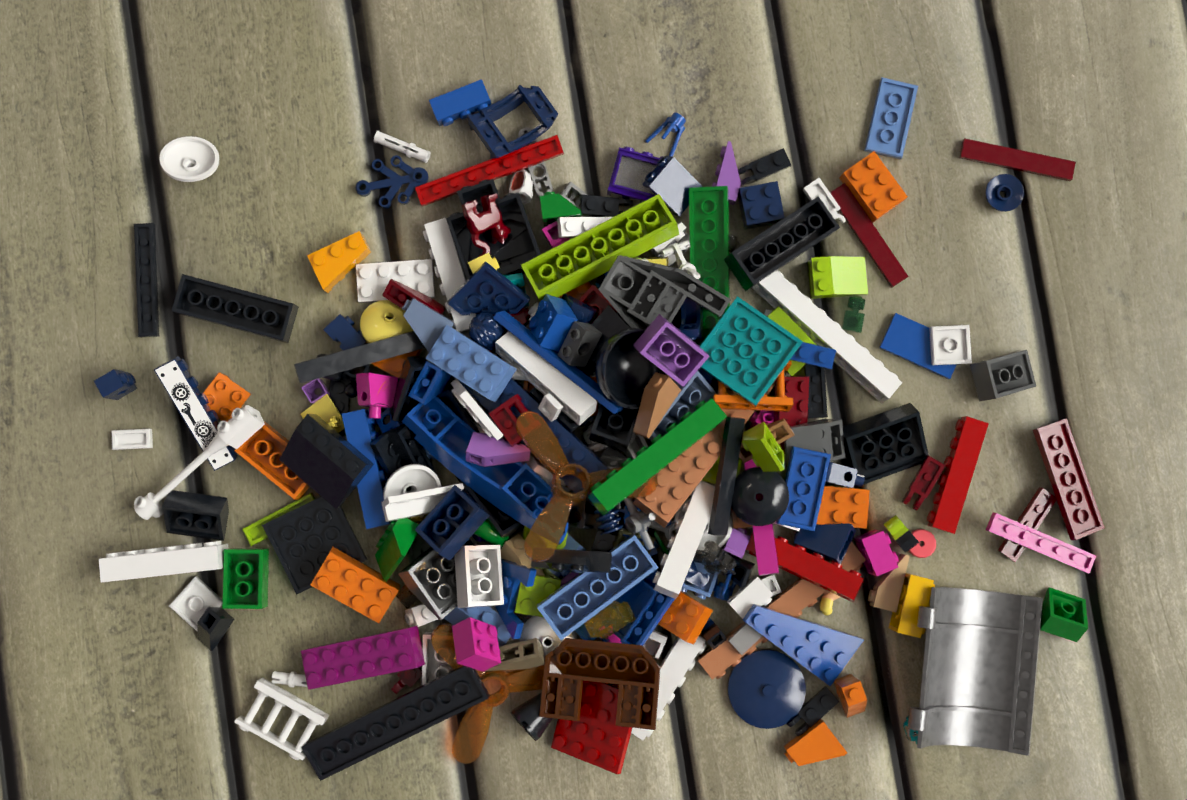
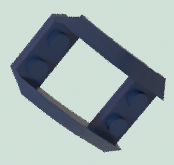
M519 85L515 91L502 100L480 109L479 113L467 114L470 130L476 132L490 152V159L499 158L531 143L550 129L558 117V112L539 86L525 88L522 85ZM525 102L540 124L525 135L507 142L494 124V121L502 118Z

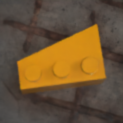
M358 231L307 255L322 289L329 293L339 281L345 278L347 273L356 267V264L362 262L371 253V250L363 234Z

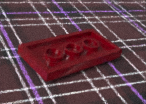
M784 376L785 395L788 398H793V406L790 411H774V422L785 419L790 427L807 423L809 377ZM775 380V396H777V383H776V380ZM782 442L779 446L785 454L784 442Z

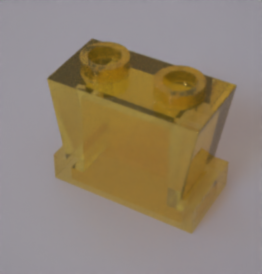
M613 601L586 621L584 625L590 637L606 639L636 620L628 602L619 603Z

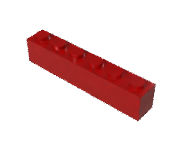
M968 416L961 417L957 421L955 430H957L956 436L950 442L951 452L944 461L946 468L938 481V485H940L939 490L933 497L934 507L927 516L929 527L955 534L989 423Z
M752 532L745 552L757 557L754 533ZM778 536L775 538L778 568L850 602H854L863 583L860 573L851 569L846 571L842 569L843 566L834 561L829 563L820 554L813 553L812 555L807 553V549L796 544L794 547L788 544L789 541L783 537Z

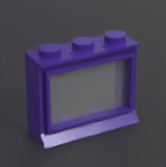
M619 147L607 195L611 196V193L621 195L623 199L629 200V198L640 200V203L656 196L649 188L644 187L642 184L645 181L646 175L658 166L657 162L664 156L657 158L649 152L643 151L639 153L635 152L631 147Z

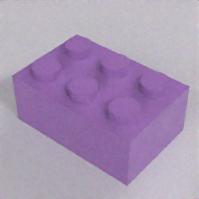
M660 314L634 343V347L639 353L683 387L709 358V355L699 345Z

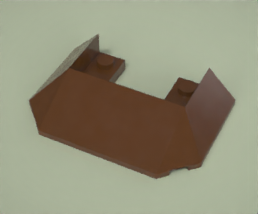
M565 638L557 648L545 656L539 717L580 721L583 681L619 684L615 726L656 730L661 668L643 645Z

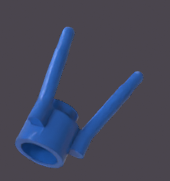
M674 112L671 117H668L646 139V143L652 140L666 126L667 130L662 135V139H665L670 131L673 133L678 131L669 156L673 157L681 134L685 130L683 126L686 122L685 118Z
M730 568L725 583L719 582V585H717V577L713 591H715L713 596L715 598L728 601L729 596H732L736 586L734 581L729 585L733 568Z

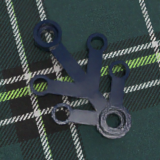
M395 155L390 160L392 166L400 168L408 174L400 176L386 167L380 159H375L372 162L373 169L383 173L390 179L369 183L366 180H361L357 182L355 188L360 196L366 197L370 195L372 190L391 187L387 194L379 199V204L382 208H389L392 199L401 186L410 183L405 192L399 193L397 197L400 204L406 205L409 203L415 187L428 182L429 176L427 171L421 167L413 169L404 163L400 156ZM395 159L400 160L399 164H393ZM381 163V167L375 168V164ZM417 174H422L421 179H416L415 177ZM361 185H366L365 190H360ZM407 196L406 201H401L400 198ZM384 199L388 200L387 205H382Z

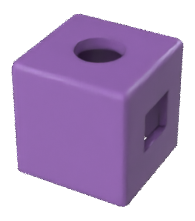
M320 378L314 379L301 387L312 404L326 394L330 396L329 390ZM320 388L322 393L316 395L315 389Z

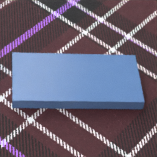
M887 78L880 79L864 151L870 153L875 151L878 155L902 159L918 90L917 85Z

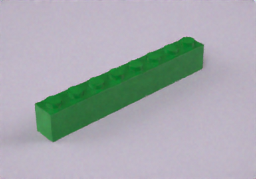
M710 399L708 402H705V400L700 402L695 407L696 411L694 413L687 412L680 418L682 420L681 423L678 425L673 423L666 429L667 434L663 437L661 434L651 441L653 445L649 448L646 446L641 448L636 453L638 456L635 459L628 458L621 464L623 467L617 472L614 469L606 476L608 480L603 484L599 481L590 488L592 492L588 498L603 516L727 418L726 414L713 399Z

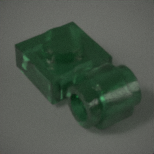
M854 295L849 297L847 307L851 308L852 311L846 310L844 313L843 330L857 333L862 332L865 314L858 313L865 306V299H862V296Z

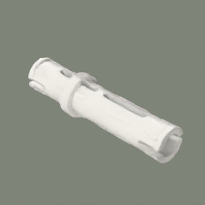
M377 131L374 136L375 143L404 153L408 158L413 157L425 163L430 158V151L416 147L414 143L409 144L380 131Z

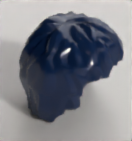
M491 313L476 314V317L472 318L469 325L470 338L488 351L496 349L495 342L507 333L506 328L494 320V315Z

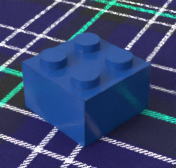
M545 294L543 300L539 302L535 315L530 319L529 328L539 346L559 352L574 321L578 319L566 300Z

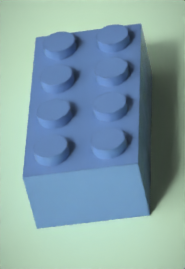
M446 325L426 357L427 360L494 402L498 400L517 370L448 325Z

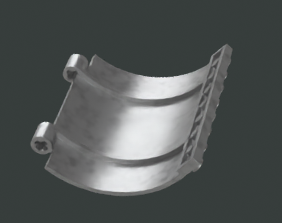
M932 587L930 607L919 606L917 627L927 628L920 707H910L908 728L918 731L917 748L921 749L933 745H959L1002 750L1029 756L1043 598L973 589Z

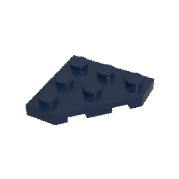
M485 261L455 292L447 304L461 315H470L471 313L496 314V312L501 311L517 314L530 301V297Z

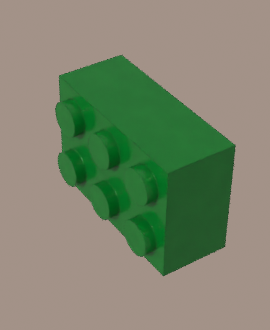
M268 548L224 549L222 609H263L268 607Z

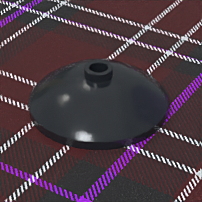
M753 467L743 471L736 477L731 507L739 519L753 526H766L782 517L788 507L789 490L784 479L777 472H763L761 467ZM761 493L763 499L761 501L756 500V494Z

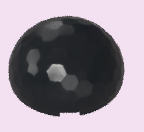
M629 328L612 335L601 347L596 360V379L600 390L615 405L626 409H638L640 407L644 389L655 372L666 374L634 347V343L645 332V330L640 328Z

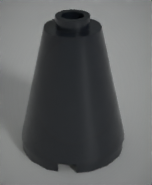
M542 692L511 711V715L535 741L540 739L553 719L539 717Z

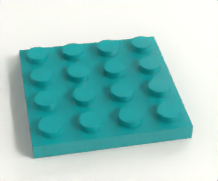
M737 296L700 346L709 355V358L700 368L756 407L803 341Z

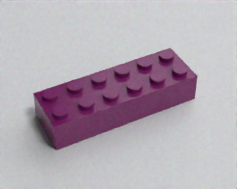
M418 625L301 651L308 690L414 669L425 665Z

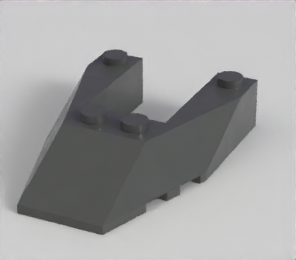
M621 255L617 257L598 289L631 328L646 330L659 314L671 323L686 298L718 317L722 316L731 301L730 298L682 269Z

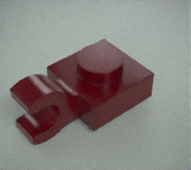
M418 667L399 671L397 675L401 679L391 690L397 695L406 684L411 688L422 676V669Z

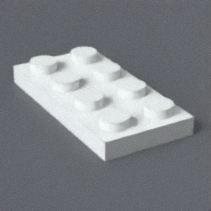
M432 259L356 264L359 303L388 300L382 294L390 279L431 298H435Z

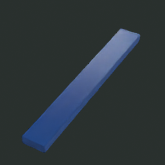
M506 311L496 312L493 317L494 320L613 414L622 411L623 407L615 405L606 398L599 385L576 366H570L558 356L557 351L539 346L533 333Z

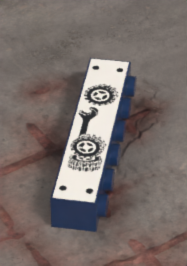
M177 356L159 365L154 371L200 448L204 451L217 434L218 416L207 405L209 403L208 399L197 388L199 386L198 382L187 371L189 368L185 360ZM228 445L207 458L214 471L236 460L238 455L234 451V447Z

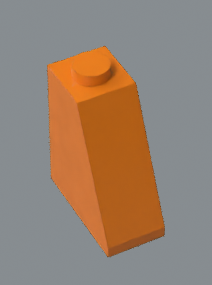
M852 674L835 679L833 683L846 718L864 712L867 698L861 681Z
M822 719L784 746L787 751L784 753L791 763L795 761L798 766L847 754V751Z

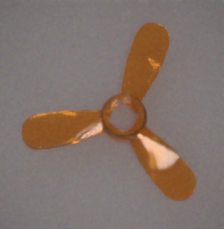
M528 411L518 417L516 430L532 454L553 475L550 484L554 497L533 524L525 539L524 551L530 560L544 562L553 556L561 540L571 506L583 502L591 494L590 488L599 481L603 484L608 480L606 476L614 469L618 472L623 467L589 473L582 465L569 463L558 439L543 417L538 413ZM565 475L576 476L582 482L583 491L580 490L575 494L566 492L562 489L559 478ZM653 476L627 498H640L651 495L658 485L657 476Z
M439 625L431 634V644L434 650L453 669L463 666L458 664L456 660L453 625ZM544 665L529 669H517L509 673H505L503 670L484 672L476 670L482 682L490 679L499 680L501 688L494 694H489V699L470 707L463 717L452 744V754L458 762L469 764L476 761L480 756L489 731L493 707L504 703L509 693L542 689Z

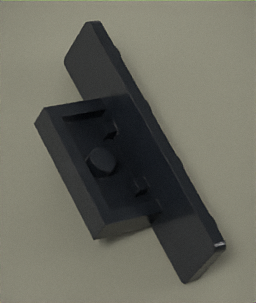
M534 548L531 567L551 569L557 572L569 570L575 573H583V571L610 573L612 553Z

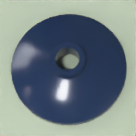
M1000 174L988 182L985 195L991 207L1001 212H1008L1021 204L1024 197V189L1016 177L1009 174ZM1001 191L1005 193V197L1000 196Z

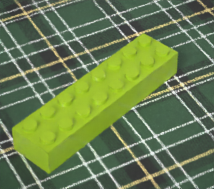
M660 194L531 259L521 266L539 301L543 300L545 294L559 297L610 271L619 255L635 258L679 235L677 222Z

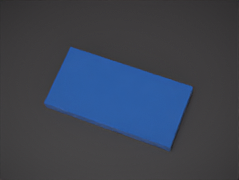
M895 313L879 348L946 379H951L957 364L932 365L929 328L900 314Z
M792 446L785 476V483L789 490V503L785 513L776 521L777 524L815 531L831 454Z

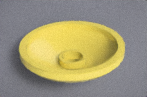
M380 300L372 303L364 310L360 319V330L368 343L414 330L403 316L404 310L389 300Z

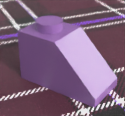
M732 528L730 538L721 549L742 559L750 536L746 535L748 531L742 528Z

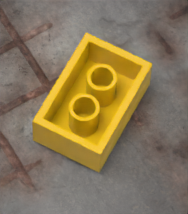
M908 573L905 574L897 612H892L889 629L897 633L921 638L926 628L917 627L919 606L930 607L929 600L932 587H935V584H933L934 580Z

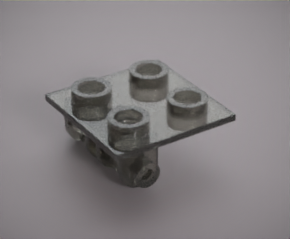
M708 540L704 544V550H696L693 560L704 565V569L711 574L720 573L722 575L736 574L732 570L736 566L735 559L714 541Z

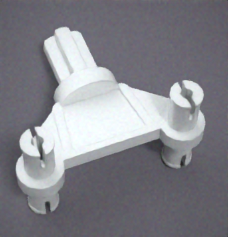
M688 240L679 244L675 242L671 244V247L661 250L663 258L675 254L679 269H682L696 279L700 278V274L696 272L695 266L688 263L681 252L691 247Z

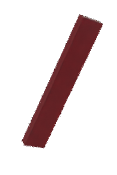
M965 138L962 141L959 156L960 159L1066 181L1073 179L1076 164L1075 161Z
M844 183L831 191L830 194L841 208L839 210L840 213L844 216L846 222L891 288L908 278L909 276L848 186Z

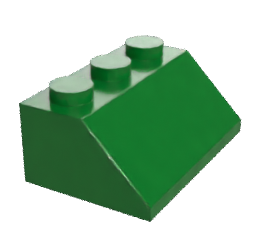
M408 518L391 521L375 546L378 548L375 557L383 580L386 582L405 557L417 535L415 529L419 525Z

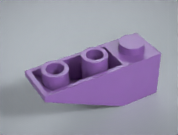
M728 141L726 147L722 146L720 157L723 160L721 165H717L715 175L718 176L717 183L713 182L712 187L728 186L729 204L734 205L741 182L732 144Z
M473 432L466 450V461L484 467L529 461L531 449L522 444H516L512 447L505 439L500 438L497 441L496 438H490L485 433Z

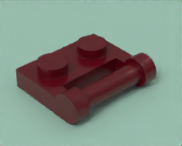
M519 394L514 395L489 413L512 447L541 427L540 423L534 420L521 402L522 398ZM512 406L517 408L529 425L525 429L509 409Z

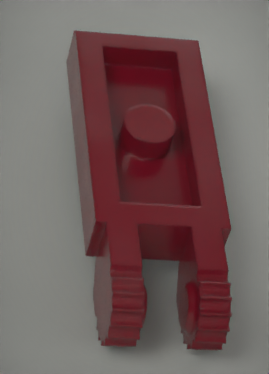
M927 455L910 484L902 503L907 505L914 492L919 494L920 496L913 504V509L917 511L924 499H927L946 465Z

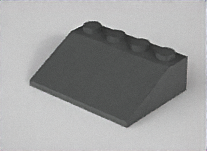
M471 536L463 546H476L478 543ZM430 547L398 573L408 589L439 620H442L458 606L455 555L451 560H448Z

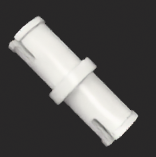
M274 671L272 674V684H285L289 687H307L305 675L297 674L294 671L291 673Z

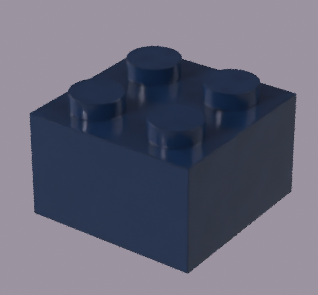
M778 181L739 189L738 199L744 230L773 225L785 218Z

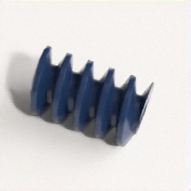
M613 508L604 516L598 509L593 512L594 514H600L595 519L596 522H602L597 527L600 530H604L600 535L620 530L623 527L622 524H617L621 517L615 516L619 509Z

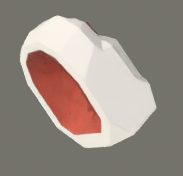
M524 169L517 171L510 182L509 194L519 193L522 204L531 202L533 197V181L529 172Z

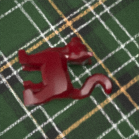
M497 193L481 197L482 212L478 213L476 200L461 205L472 242L475 246L483 249V253L478 257L487 253L490 254L489 245L479 240V234L491 228L492 244H496L497 241L503 244L504 239L511 233V229L503 224L501 212L496 206Z

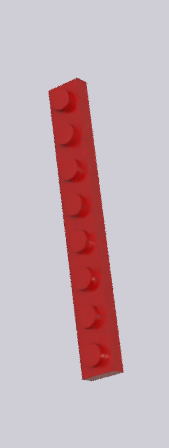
M555 135L499 158L490 159L417 186L415 190L423 207L458 194L457 191H460L465 186L477 185L485 179L496 180L561 156L564 152L558 135Z

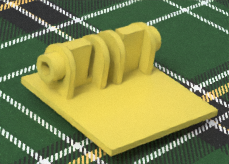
M328 394L301 413L303 419L307 414H317L337 433L345 429L342 416Z

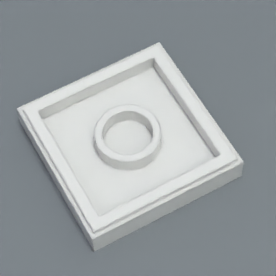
M969 325L929 327L932 365L972 363Z
M196 576L169 607L198 632L197 622L208 607L220 608L223 605V599Z

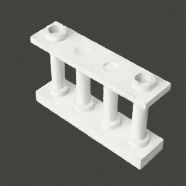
M262 677L257 680L254 686L258 690V695L246 717L241 715L235 720V723L238 724L241 730L251 731L290 753L289 756L291 758L303 761L306 755L301 747L307 743L316 725H323L327 721L329 714ZM270 696L275 699V705L263 726H260L252 720L265 697ZM286 705L292 709V714L280 736L269 730L282 706ZM304 715L309 718V723L297 745H294L286 739L298 717Z

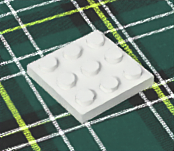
M457 378L452 381L451 385L454 389L451 391L474 420L479 423L485 433L490 438L494 436L497 441L504 436Z

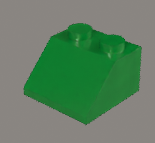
M546 192L543 194L544 196H540L544 227L557 221L560 217H581V210L560 194Z
M1049 587L1042 604L1040 630L1078 642L1088 629L1086 599Z

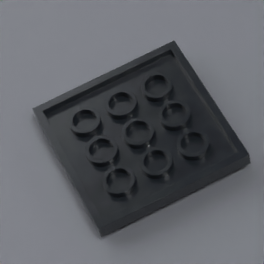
M322 497L262 525L296 595L312 587L310 584L332 547L361 563L368 560L342 507L336 510Z

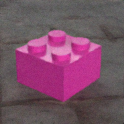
M874 529L854 537L859 552L866 559L864 565L868 574L879 576L899 568L897 565L899 559L895 551H892L890 548L891 540L887 533Z
M471 617L452 626L458 664L484 672L501 663L496 626Z

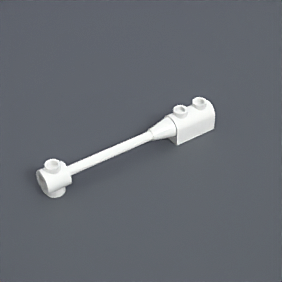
M245 405L242 409L235 408L231 415L232 418L228 422L221 421L218 424L217 434L209 443L207 449L156 495L150 492L145 497L138 496L135 499L134 509L136 513L145 520L151 517H160L163 514V503L161 500L208 457L228 445L238 449L265 425L260 412L249 405Z

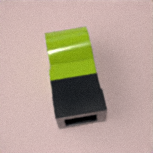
M896 515L884 523V526L905 553L919 544V541Z

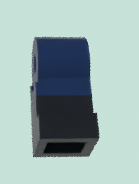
M709 617L701 634L714 650L726 641L727 638ZM719 635V639L717 641H711Z

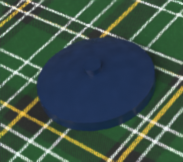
M761 649L754 651L750 655L746 654L741 658V662L733 667L728 679V697L734 711L746 723L758 728L772 729L787 724L799 713L805 700L806 685L800 668L790 657L776 650Z

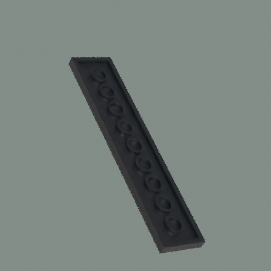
M463 665L307 742L301 748L321 781L489 699L490 695L476 669Z

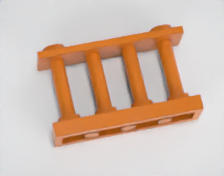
M790 360L776 378L777 396L768 397L765 394L756 407L738 394L728 395L726 393V386L718 381L717 395L714 394L712 399L721 409L790 411L793 406V398H788L785 395L784 371H788L792 361Z

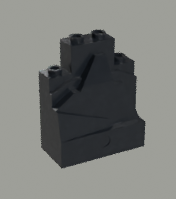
M485 179L477 185L465 186L460 191H457L461 205L472 200L477 201L476 209L478 213L483 211L481 197L497 193L496 206L501 212L503 224L511 229V233L504 239L503 244L499 241L496 244H492L490 228L479 234V240L489 245L491 258H496L500 266L497 271L502 275L525 274L521 265L541 255L519 193H510L500 199L493 179ZM456 212L451 214L446 220L468 280L473 275L468 262L478 258L483 253V249L475 246L472 242L471 234L467 228V220L463 212Z

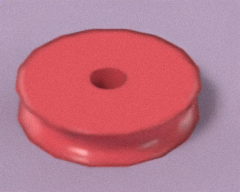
M925 529L912 531L911 533L919 542L923 541V546L917 544L909 552L918 558L931 556L936 549L934 535Z

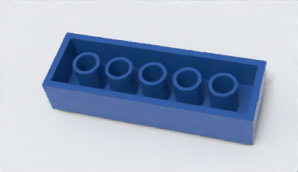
M367 409L343 413L342 419L347 441L374 464L357 485L366 529L388 525L391 521L386 522L382 507L384 488L388 478L370 446L380 436L379 432L375 430L377 421L376 419L369 418V410Z

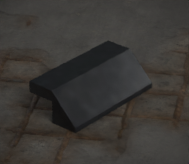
M405 424L382 433L370 444L387 478L389 479L399 468L410 464L424 465L437 475L423 446L414 439L416 434ZM409 486L406 491H410L412 486Z

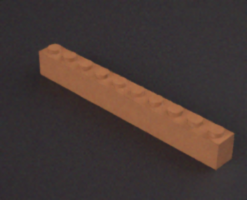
M852 541L841 563L842 569L850 571V569L858 571L863 567L862 563L866 560ZM799 578L773 598L765 608L798 618L803 613L801 610L806 606H813L817 603L819 596L822 594L825 596L830 592ZM742 622L726 635V641L714 650L710 647L696 659L712 680L715 677L719 679L726 673L725 670L729 666L734 667L739 664L742 656L745 654L750 655L757 649L756 645L760 642L765 643L768 639L762 636L741 655L728 639L746 623Z

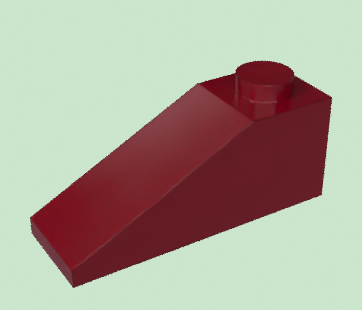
M390 279L382 294L383 297L401 309L406 300L411 301L412 297L440 314H443L446 309L445 306L431 297L393 279Z

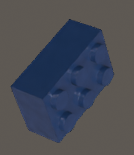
M454 485L415 531L439 555L451 560L490 515L465 491Z

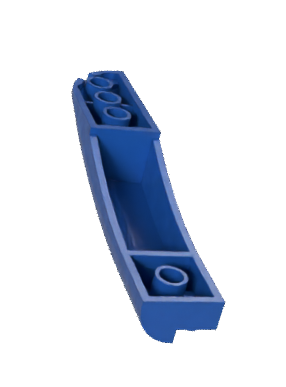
M437 396L426 405L422 403L417 404L405 416L402 422L416 434L414 439L472 490L534 532L558 545L563 542L569 525L566 517V506L556 491L526 463L516 462L484 467L467 462L466 450L473 432L476 431L461 420Z

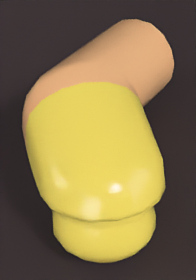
M831 592L822 596L820 610L824 615L832 613L833 601L840 598V596Z

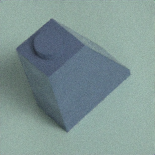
M412 297L411 301L407 299L402 307V310H404L403 316L428 352H430L446 325L452 327L454 324L452 320Z

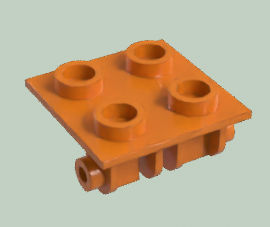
M220 372L203 392L209 403L207 405L210 410H214L218 418L226 422L232 418L233 410L241 408L251 395V393L230 380L227 375Z

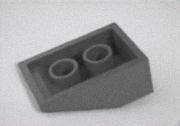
M1027 350L970 364L979 402L997 399L1036 387Z

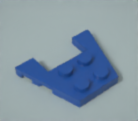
M501 559L504 605L495 607L512 639H520L524 623L514 614L521 582L526 587L533 586L537 570Z

